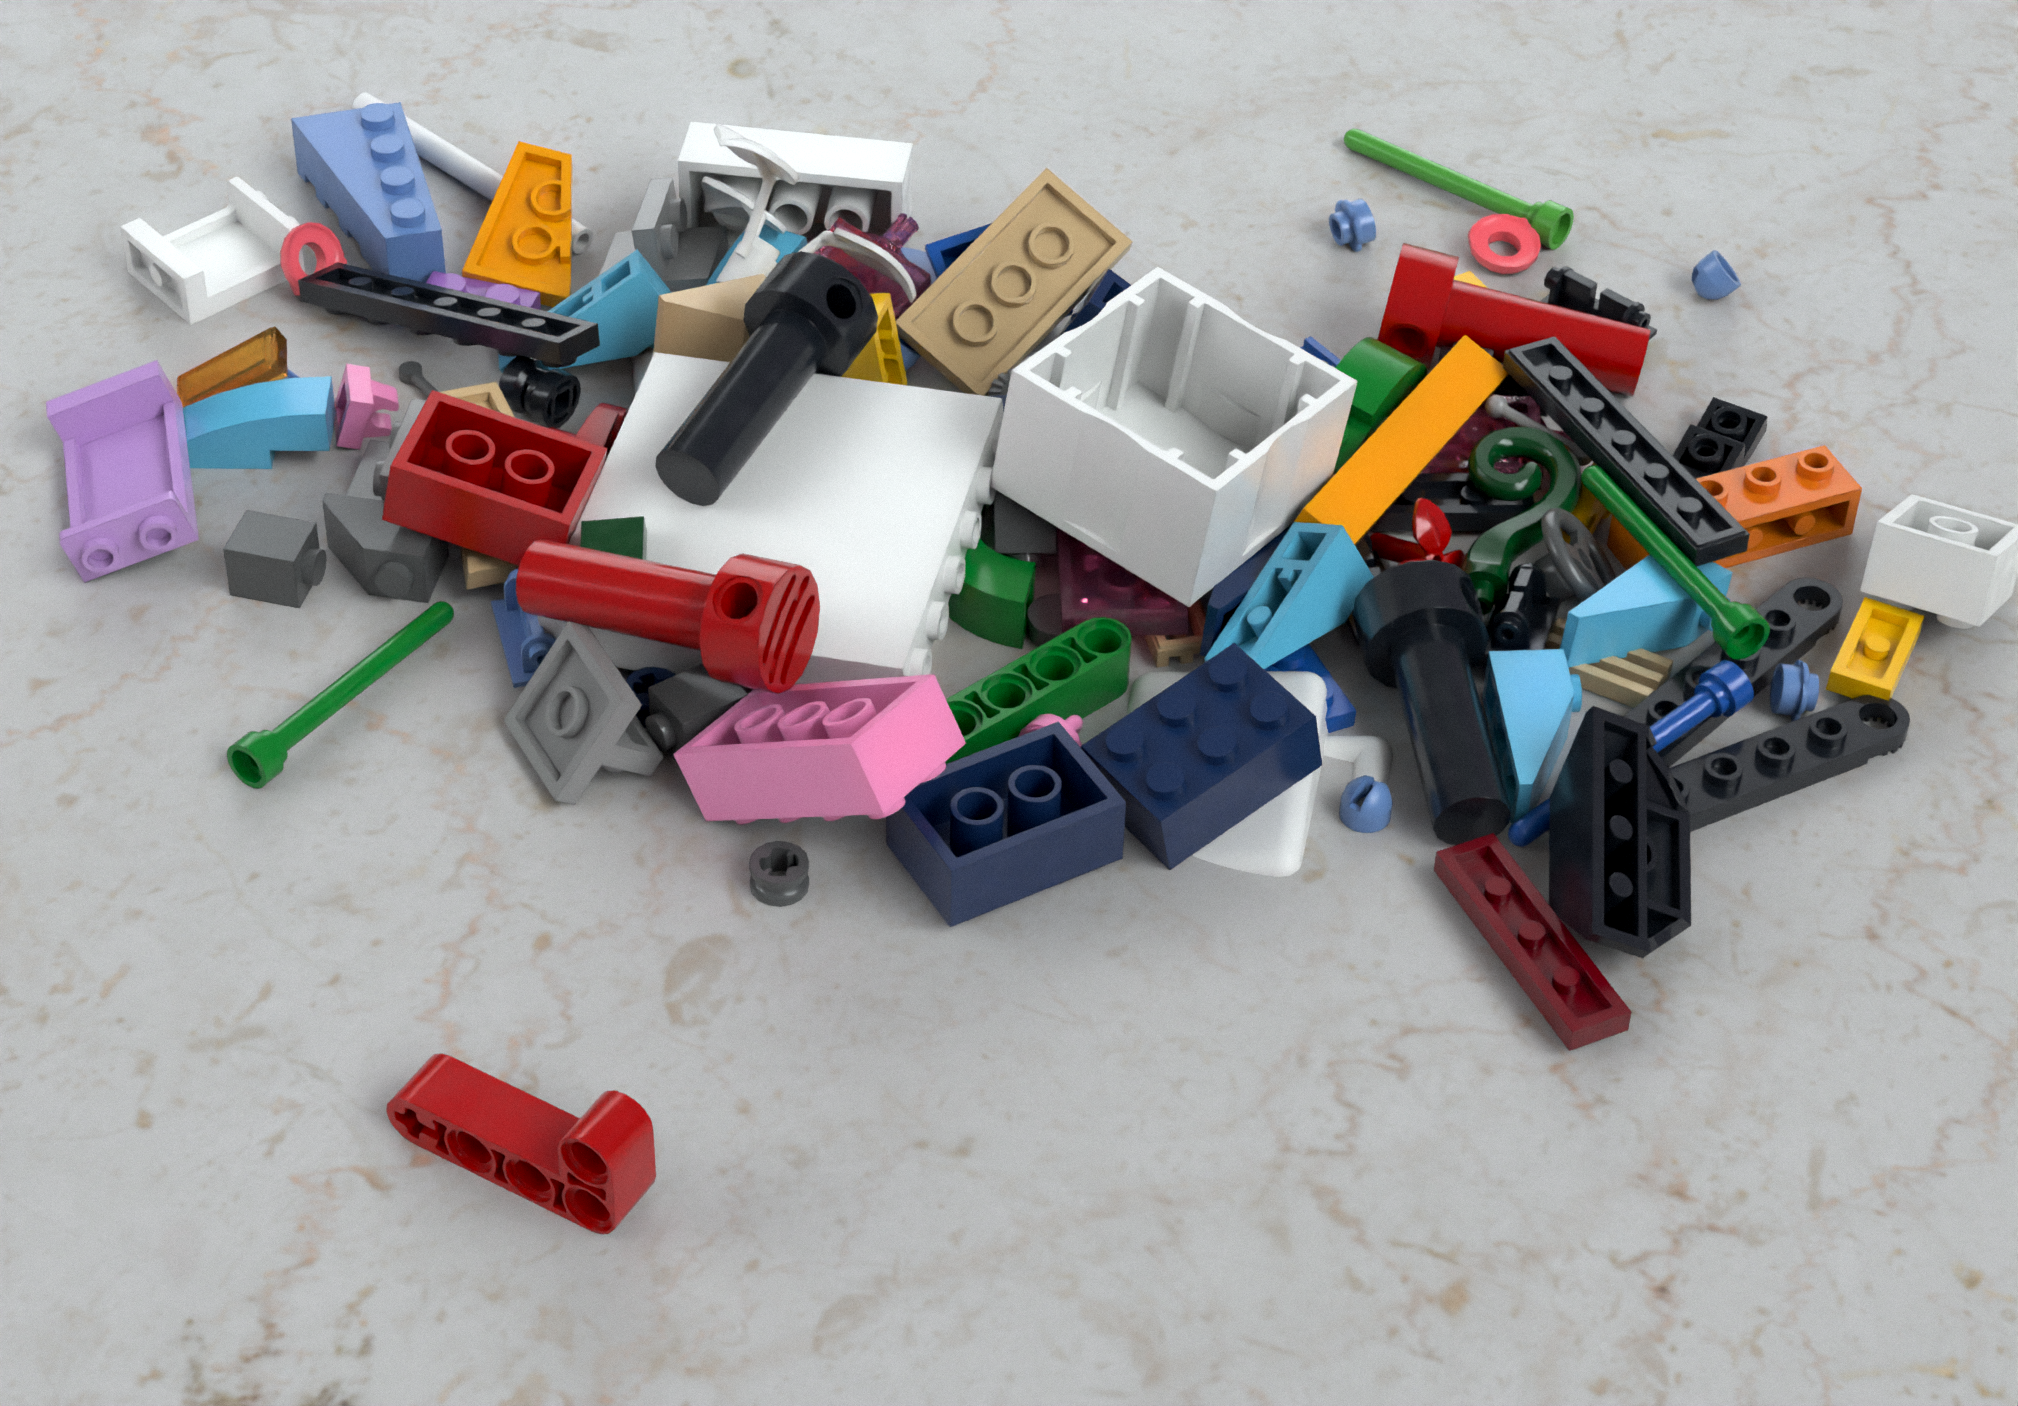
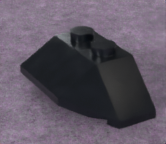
M1592 706L1584 715L1550 795L1549 905L1558 918L1584 939L1644 958L1691 926L1690 812L1670 769L1653 748L1657 742L1650 727Z

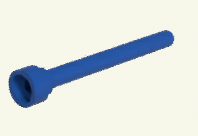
M1722 660L1704 672L1699 678V684L1694 689L1695 695L1650 726L1657 742L1653 746L1655 751L1658 753L1707 717L1718 718L1721 715L1730 717L1751 703L1754 698V691L1745 672L1738 665L1728 660ZM1550 797L1509 827L1508 838L1512 844L1519 847L1527 846L1549 830Z

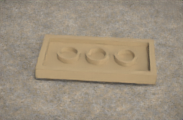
M1046 168L896 320L898 336L963 393L989 396L993 380H997L998 375L1002 372L1005 375L1009 369L1017 367L1092 290L1108 269L1111 270L1130 250L1133 241Z

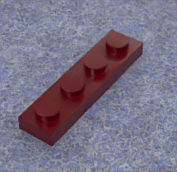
M1494 833L1436 852L1434 872L1569 1051L1628 1031L1631 1010Z

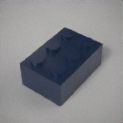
M1235 643L1081 745V749L1126 801L1125 828L1169 870L1322 766L1316 716Z
M1059 721L946 764V769L940 775L917 785L904 797L906 800L904 806L886 817V844L950 927L1123 859L1126 801Z

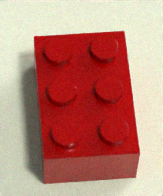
M432 390L390 465L382 520L520 565L526 550L534 541L546 539L569 544L604 466L608 448Z

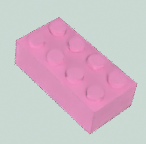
M928 674L795 684L791 689L780 694L754 689L673 755L706 821L735 820L737 824L742 825L757 819L778 818L781 823L792 822L802 817H823L825 821H834L851 815H868L870 819H881L901 809L906 803L904 797L917 785L940 775L947 767L945 761L963 747L966 742L935 675Z

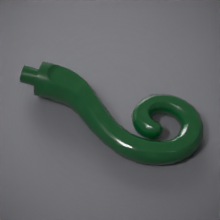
M1507 427L1492 431L1480 438L1474 445L1468 459L1469 478L1474 487L1485 495L1501 501H1517L1531 497L1541 485L1542 473L1536 463L1528 462L1517 473L1505 474L1499 472L1494 467V464L1499 460L1509 457H1524L1534 460L1547 470L1551 479L1549 491L1540 501L1481 534L1467 551L1461 569L1469 574L1472 579L1483 615L1490 613L1493 605L1498 604L1505 598L1512 563L1520 555L1544 540L1541 526L1544 513L1551 508H1562L1572 513L1581 497L1583 486L1581 480L1582 473L1575 454L1566 443L1552 434L1536 428Z

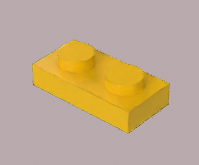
M1864 597L1830 670L1826 690L1852 699L1869 694L1889 701L1920 635L1925 616Z

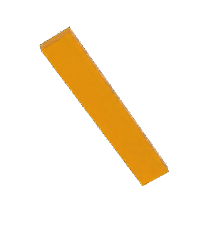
M1464 335L1313 497L1294 522L1343 525L1354 545H1356L1508 375L1503 365L1468 336Z

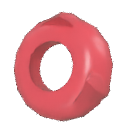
M1492 214L1481 218L1468 232L1471 254L1480 265L1489 271L1499 274H1515L1528 269L1537 260L1541 248L1539 234L1524 217L1519 218L1509 214ZM1495 241L1508 242L1517 249L1518 253L1513 256H1501L1494 253L1490 249L1489 244Z
M307 222L291 229L284 238L280 251V263L284 276L288 280L295 296H300L298 280L309 276L302 270L299 263V252L303 245L309 246L315 253L317 259L315 272L338 262L347 264L339 239L331 229L321 223Z

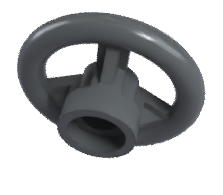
M1551 508L1544 513L1541 522L1542 535L1549 553L1535 561L1534 564L1544 572L1547 593L1551 597L1561 598L1562 603L1576 595L1583 602L1617 578L1604 551L1578 518L1562 508ZM1561 529L1570 536L1569 544L1564 541Z

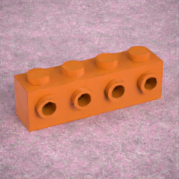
M1825 445L1696 478L1750 534L1747 551L1713 561L1724 568L1851 535L1862 492V487ZM1612 515L1607 547L1627 571L1650 554Z

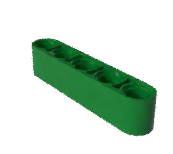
M1106 617L1089 619L948 697L946 701L966 744L946 760L945 763H951L1019 737L1020 731L1041 714L1050 713L1064 720L1071 715H1078L1083 719L1121 697L1127 691L1129 685L1132 640L1130 630L1125 624L1116 619Z

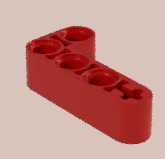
M441 1053L431 1056L387 1103L386 1112L390 1122L405 1139L598 1234L611 1233L655 1182L654 1130L651 1118L636 1100L615 1090L605 1091L584 1115L578 1118L452 1056Z

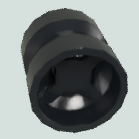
M522 355L516 356L510 361L499 381V388L511 410L520 414L530 412L535 422L545 427L556 429L563 426L573 415L581 394L580 382L576 376L559 368L549 370L547 366L541 363V360Z

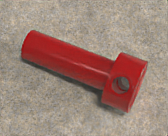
M1407 243L1402 244L1378 341L1424 364L1427 369H1430L1435 347L1441 348L1442 345L1453 347L1454 341L1458 342L1464 335L1468 336L1480 347L1494 349L1493 357L1502 364L1504 361V351L1556 337L1608 391L1633 396L1643 366L1650 329L1454 280L1459 260L1458 256Z
M540 539L534 541L526 550L520 561L516 578L517 600L523 612L701 651L702 663L711 678L720 682L775 694L791 689L802 676L812 655L818 633L820 600L818 585L811 570L798 564L744 553L729 558L717 574H711Z

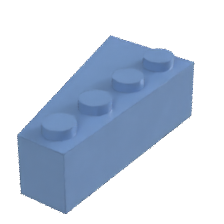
M401 102L391 104L373 103L364 108L291 118L297 173L305 183L311 182L316 190V197L325 209L330 207L339 220V227L348 238L354 237L358 242L362 257L373 271L424 283L427 282L433 271L446 273L442 229Z

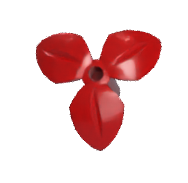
M1424 498L1416 500L1412 517L1413 537L1417 543L1379 532L1373 533L1370 536L1372 551H1376L1379 558L1399 563L1398 565L1410 561L1437 560L1455 564L1461 569L1465 558L1464 552L1460 549L1443 554L1452 534L1450 524L1442 510L1430 500Z

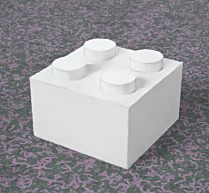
M1911 494L1877 521L1860 591L1878 596L1877 601L1908 611L1913 610L1915 607L1935 613L1939 622L1951 627L1961 629L1972 628L1974 625L1980 627L2013 594L2018 574V524Z

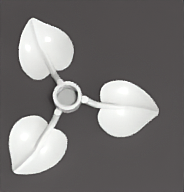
M716 124L713 131L719 146H727L739 158L757 166L763 179L755 203L738 190L718 180L705 176L701 182L705 194L706 213H721L749 220L742 241L738 243L716 279V283L758 274H764L767 277L777 264L776 260L780 255V251L759 238L762 227L765 224L781 234H784L787 228L776 217L767 212L765 207L776 176L793 185L798 182L799 176L786 161L769 148L746 139L730 128ZM836 228L834 232L823 231L798 251L815 253L823 246L839 248L855 260L873 268L902 286L911 304L916 297V290L911 277L891 254L871 241L840 228Z

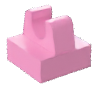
M346 364L335 400L336 416L334 426L336 446L360 450L364 437H380L391 434L390 414L378 413L376 411L381 409L398 411L397 389L371 380L370 367Z

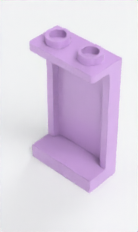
M158 360L46 402L47 417L61 438L64 450L70 528L59 533L60 545L84 583L199 540L182 401Z

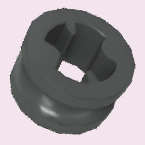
M774 841L765 843L751 854L749 861L751 873L750 889L752 895L758 901L769 906L782 907L802 900L808 893L809 859L807 853L800 846L791 842ZM783 871L786 872V875L772 876V872Z

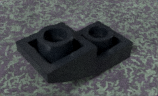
M1713 397L1698 425L1690 424L1672 456L1695 479L1745 466L1766 432L1768 416Z

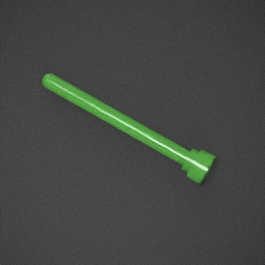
M1350 129L1344 135L1345 145L1353 151L1495 213L1526 218L1531 227L1539 234L1541 245L1552 250L1560 247L1571 231L1574 219L1573 211L1557 202L1548 200L1545 203L1540 201L1534 204L1528 203L1360 129Z

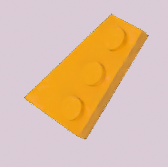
M518 141L463 266L462 277L497 284H509L517 288L540 292L541 304L550 307L556 306L571 295L572 154Z

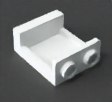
M234 177L226 182L229 204L226 208L170 234L161 236L141 218L121 226L128 273L190 325L287 280L281 268L280 251L284 238L291 229L300 224L294 217L285 215L270 203L261 191H255L239 177ZM301 248L299 252V263L302 270L305 272L303 250Z

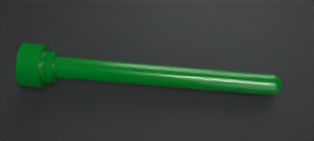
M1591 465L1584 469L1581 475L1584 486L1712 619L1711 627L1715 642L1732 659H1745L1755 654L1765 644L1770 633L1769 623L1750 604H1741L1736 601L1730 602L1601 467Z
M444 601L434 603L272 731H250L227 750V760L234 774L251 788H263L283 771L284 762L288 757V750L447 626L454 618L453 607Z

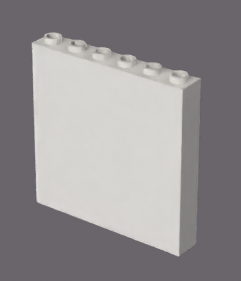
M654 352L569 544L580 546L581 521L644 516L647 528L646 560L711 574H717L729 558L742 553L801 565L811 570L818 585L820 614L818 633L812 655L802 676L795 684L931 674V649L934 640H943L946 634L949 620L948 602L951 593L959 594L961 592L965 578L964 558L967 549H975L977 547L981 534V511L983 505H991L995 498L996 490L990 487L1004 413L1002 398L814 373L719 499L712 505L701 506L685 501L667 488L656 470V456L730 362ZM537 616L539 626H543L544 633L551 634L556 639L568 623ZM589 627L614 665L618 668L639 670L645 667H660L668 669L677 675L702 664L701 651Z

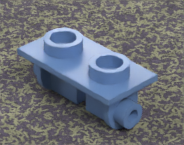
M519 568L511 571L504 583L505 599L491 601L514 688L527 685L556 641L553 635L544 633L543 626H539L536 615L523 612L518 604L516 578Z

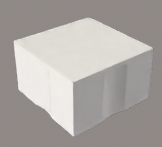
M1157 267L1108 301L1102 311L1091 321L1063 333L1012 369L990 487L1190 607L1216 584L1294 523V520L1303 508L1332 478L1358 381L1287 340L1254 327L1240 318L1226 305Z

